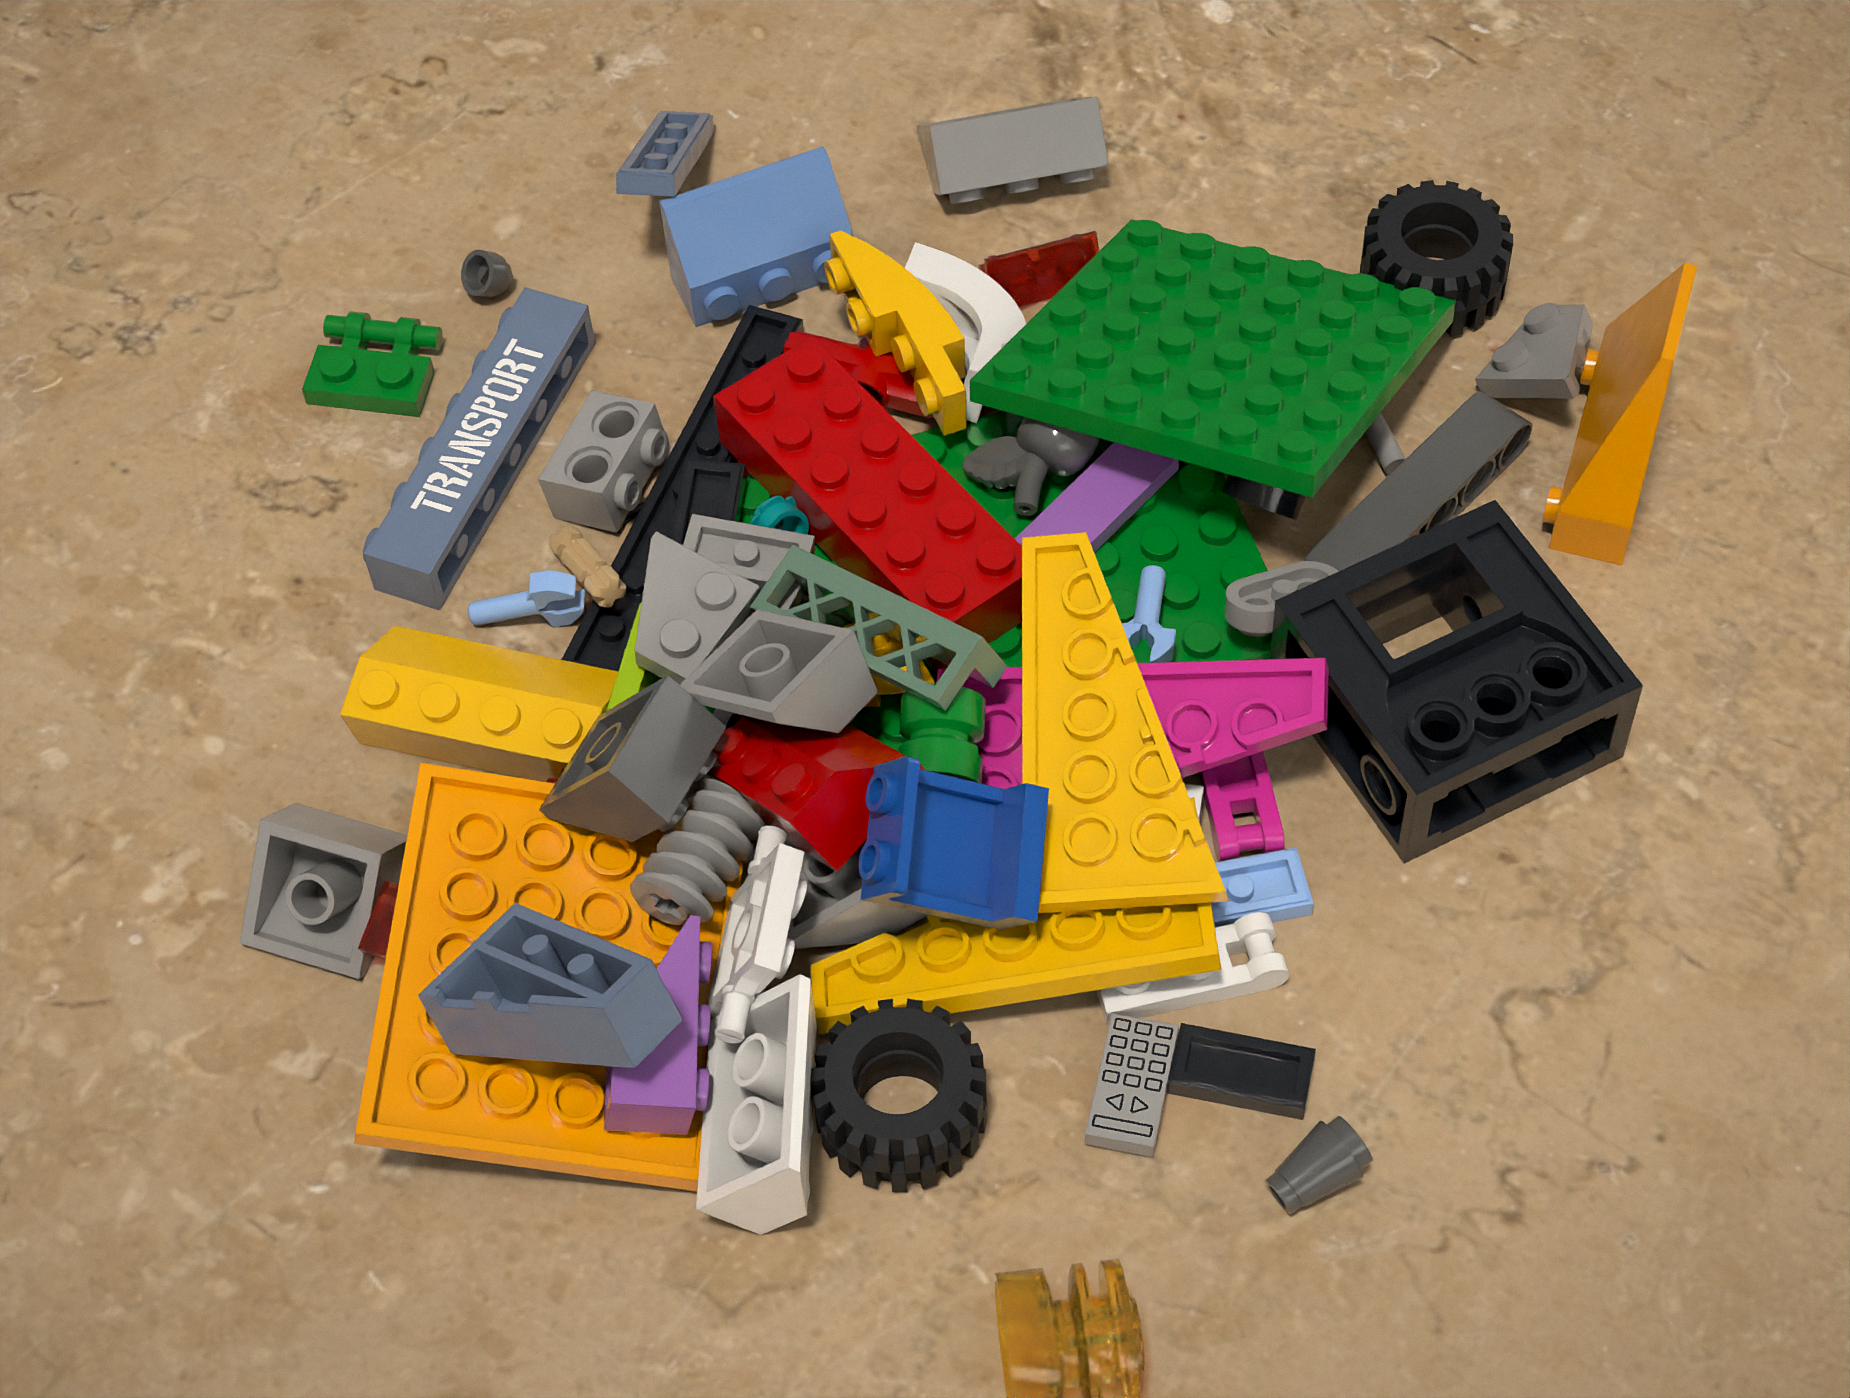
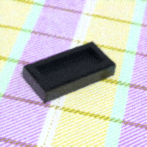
M1181 1023L1168 1080L1167 1094L1303 1120L1316 1049Z

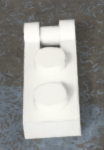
M1264 912L1250 913L1239 918L1233 924L1215 927L1222 970L1096 990L1106 1026L1110 1024L1112 1013L1144 1018L1270 990L1284 984L1290 975L1283 955L1274 951L1272 941L1275 939L1276 933L1270 915ZM1242 952L1248 953L1250 961L1247 964L1232 967L1229 955Z

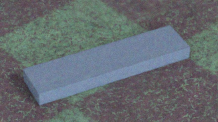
M660 111L616 173V194L675 197L713 136V115H710V113Z

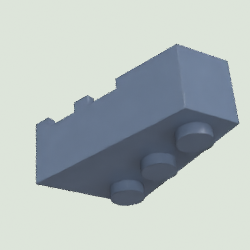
M514 903L418 994L420 1001L451 1054L636 1068L683 1020L652 959L517 903Z

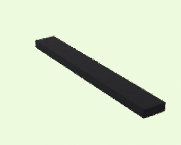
M753 305L747 307L611 564V567L626 585L624 598L615 599L612 607H601L593 599L561 660L619 672L639 604L642 603L651 538L656 531L668 538L671 537L685 458L738 462L720 442L713 396L783 354L784 345L790 332H796L797 330L804 332L803 319Z

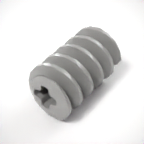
M702 778L699 781L697 792H693L687 799L689 805L684 815L670 829V832L665 833L657 844V852L649 856L643 865V873L638 874L630 884L631 894L637 904L647 914L664 923L682 925L690 915L700 916V922H707L714 914L712 906L708 901L720 902L725 897L727 890L722 881H734L738 877L740 868L736 861H746L754 852L750 841H758V831L761 827L766 826L761 817L738 791L715 779Z

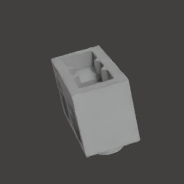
M591 390L538 478L554 518L618 532L629 511L637 507L645 483L655 466L663 462L668 450V435L664 431L655 403Z

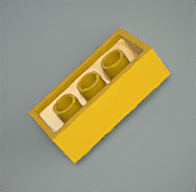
M395 625L360 656L340 716L360 744L523 779L556 783L597 717L606 712L618 671Z

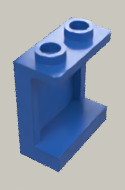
M908 756L874 766V774L866 790V806L870 812L867 841L859 857V874L863 879L860 900L1000 930L1037 922L1049 788L1029 783L1007 789L993 787L921 770L920 760Z

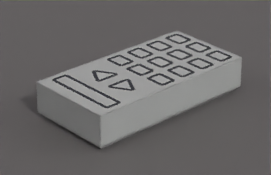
M1116 1013L1111 1014L1085 1132V1145L1153 1158L1178 1039L1179 1025Z

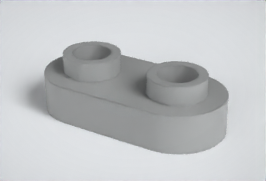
M1300 561L1236 580L1226 589L1225 619L1231 626L1247 636L1262 637L1269 635L1273 629L1276 600L1339 571L1325 563Z

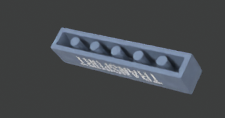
M524 287L513 307L505 309L498 324V331L487 350H481L476 356L472 367V375L461 393L454 394L450 399L445 419L434 437H429L424 442L417 466L407 482L400 483L396 488L391 508L380 527L372 529L366 538L363 548V559L366 562L374 590L441 610L595 345L588 305Z

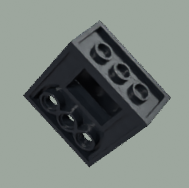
M1496 500L1275 601L1270 659L1326 658L1329 667L1327 730L1312 736L1404 864L1624 756L1643 685ZM1440 617H1443L1453 630V632L1396 659H1393L1383 645Z

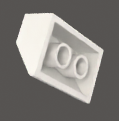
M801 974L755 997L754 1003L750 1004L744 1032L745 1037L744 1040L742 1039V1042L728 1043L719 1040L714 1033L717 1030L720 1015L710 1020L706 1067L709 1071V1090L706 1110L703 1111L696 1210L759 1235L807 1215V1203L810 1195V1147L813 1133L811 1069L816 1068L814 1055L816 1053L817 1022L811 979Z

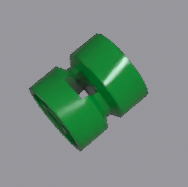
M961 687L945 711L905 691L902 693L899 734L907 741L899 746L898 752L908 757L919 759L920 764L926 771L982 784L983 758L978 754V746L975 744L984 738L986 699L981 693L970 688Z

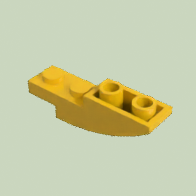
M841 230L831 233V259L824 261L825 274L832 292L835 295L842 293L847 301V316L854 334L857 337L865 335L875 356L893 352L900 371H910L915 380L914 392L922 413L925 416L933 414L944 436L966 429V388L961 381L962 378H965V338L952 317L936 297L912 273L891 257Z

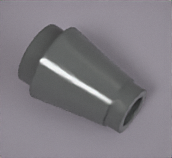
M1337 1116L1328 1124L1320 1120L1275 1169V1173L1265 1180V1184L1280 1206L1291 1215L1298 1208H1303L1363 1178L1362 1169L1370 1164L1373 1158L1357 1132L1341 1116Z

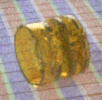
M1119 1259L1102 1260L1099 1262V1295L1090 1294L1083 1263L1071 1264L1068 1273L1067 1298L1057 1300L1053 1299L1043 1268L995 1273L996 1317L1006 1398H1065V1388L1078 1387L1081 1398H1103L1102 1384L1107 1383L1111 1385L1113 1398H1140L1141 1375L1145 1366L1141 1323L1136 1300L1126 1284L1123 1267Z

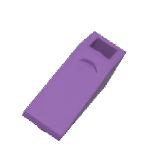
M689 916L657 967V971L683 1020L636 1068L606 1066L604 1130L687 1135L695 1110H706L709 1071L708 1069L697 1068V1046H707L710 1005L698 1004L699 983H708L712 947L711 942L700 941V916Z

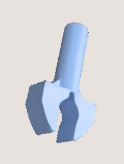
M1155 565L1143 568L1134 619L1128 623H1122L1131 649L1139 645L1141 639H1146L1147 646L1151 649L1150 663H1166L1173 660L1176 629L1162 628L1159 624L1166 573L1164 569Z
M552 570L530 573L528 591L472 601L468 607V616L474 625H483L535 614L542 615L552 628L570 625L584 612L585 590L575 591L576 576Z

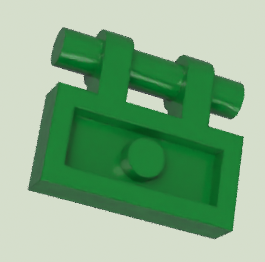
M350 311L347 316L326 315L323 325L324 336L326 338L343 339L341 347L318 344L302 387L306 404L420 417L434 375V368L431 357L417 356L419 348L440 349L443 337L441 327L421 325L420 319L400 317L397 322L373 320L368 313ZM369 342L394 345L391 353L367 350Z

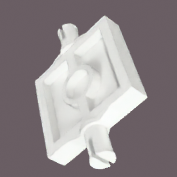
M763 826L758 831L757 846L754 859L749 863L748 876L742 886L731 897L707 1004L710 1005V1017L714 1018L720 1015L717 1030L714 1033L719 1040L728 1043H740L742 1039L744 1040L750 1004L754 1003L756 996L764 993L766 986L774 978H783L794 953V940L787 938L790 920L794 919L798 914L806 894L807 881L799 878L805 852L785 845L784 843L787 839L786 832L775 826Z

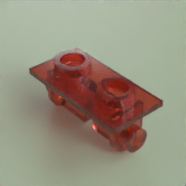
M1092 231L1080 235L1073 234L1068 238L997 256L991 255L984 259L985 263L978 265V269L1001 285L1013 298L1018 307L1051 299L1099 252L1097 232Z

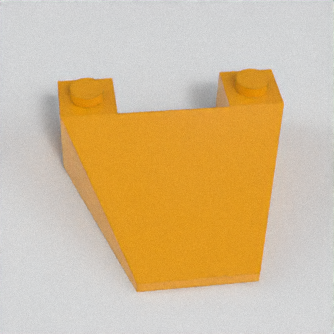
M1688 263L1681 265L1606 326L1599 351L1588 348L1579 384L1588 385L1590 388L1563 488L1551 486L1542 522L1554 524L1549 549L1617 565L1623 564L1698 265Z

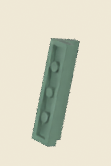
M795 545L791 546L750 606L754 612L762 610L804 620L812 619L813 622L826 624L825 614L835 610L855 619L856 625L846 629L854 630L870 673L945 711L969 676L994 688L1008 667L982 636ZM793 582L799 584L802 591L809 596L810 602L788 610L777 607ZM884 633L902 642L903 649L876 657L873 653L871 637ZM932 657L948 665L935 686L921 679L920 660ZM906 666L907 672L900 668Z

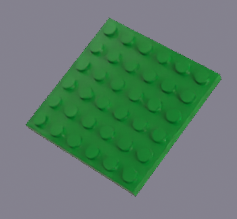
M1131 219L970 379V402L1313 498L1452 324L1456 300L1436 296L1430 290L1419 287L1407 288L1401 291L1394 288L1392 284L1380 282L1372 275L1362 273L1348 274L1324 268L1316 261H1296L1269 254L1268 251L1260 247H1240L1216 241L1208 234H1188L1164 228L1161 224L1152 220L1136 221Z

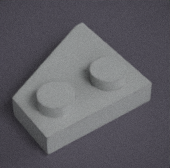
M1545 303L1529 311L1524 317L1523 324L1505 344L1495 350L1492 360L1475 378L1480 391L1492 398L1574 399L1580 389V385L1574 375L1575 368L1585 365L1587 356L1585 344L1590 340L1593 328L1592 319L1585 305Z
M656 531L651 538L635 645L636 664L661 678L669 675L680 685L743 624L752 611L750 606L760 593V586Z

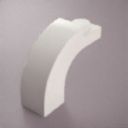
M915 242L905 269L912 273L936 297L952 317L965 338V367L967 371L964 387L966 388V420L977 423L983 405L970 402V379L1026 325V321L1013 298L990 276L953 255Z

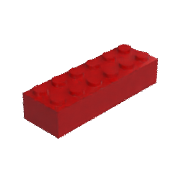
M813 336L713 396L720 442L740 463L746 465L747 471L772 497L779 495L784 499L789 496L794 498L797 508L808 519L809 530L807 534L815 536V542L840 568L982 636L988 644L1022 622V546ZM932 657L926 658L937 671L938 669H947L948 665Z

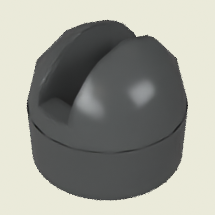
M474 250L469 253L461 269V281L467 293L486 298L502 295L510 287L513 276L511 267L506 263L505 258L495 252Z

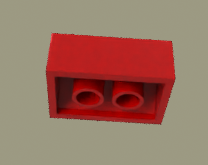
M744 716L734 726L727 728L722 733L713 748V751L718 755L717 759L706 774L711 779L725 783L738 791L761 817L766 826H775L783 829L787 834V841L838 872L867 839L870 811L866 806V790L874 774V766L906 755L849 724L839 733L778 724ZM920 764V769L925 770L923 766Z

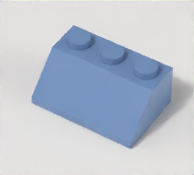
M824 146L659 201L671 280L695 327L716 320L726 319L733 314L745 311L749 305L759 306L771 301H778L791 294L828 283L824 261L831 259L830 234L841 230L853 236L829 156Z

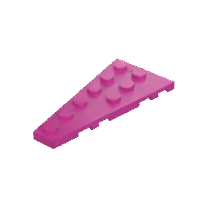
M1326 658L1137 663L1182 778L1327 730L1329 667ZM1007 667L994 688L969 676L962 687L981 693L986 699L984 738L975 744L978 746V754L983 758L982 784L1002 789L1021 785L1022 667ZM938 669L937 682L946 669Z

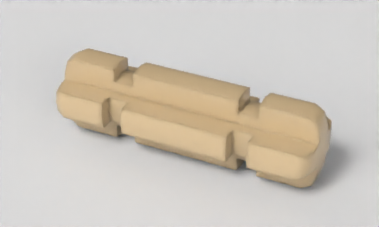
M563 525L560 533L551 534L549 547L555 552L563 565L568 567L569 572L576 576V580L591 594V597L599 606L612 607L615 599L624 598L626 585L621 581L614 569L606 564L607 561L591 543L583 538V534L575 526Z

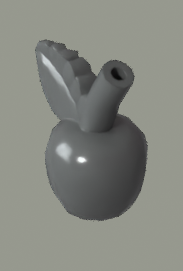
M1023 417L1016 430L1017 438L1004 436L982 444L964 458L962 468L966 474L972 476V479L978 483L982 482L989 488L995 486L997 489H1005L1008 486H1016L1013 510L1018 514L1030 516L1037 512L1040 491L1047 472L1061 478L1075 474L1090 460L1100 438Z

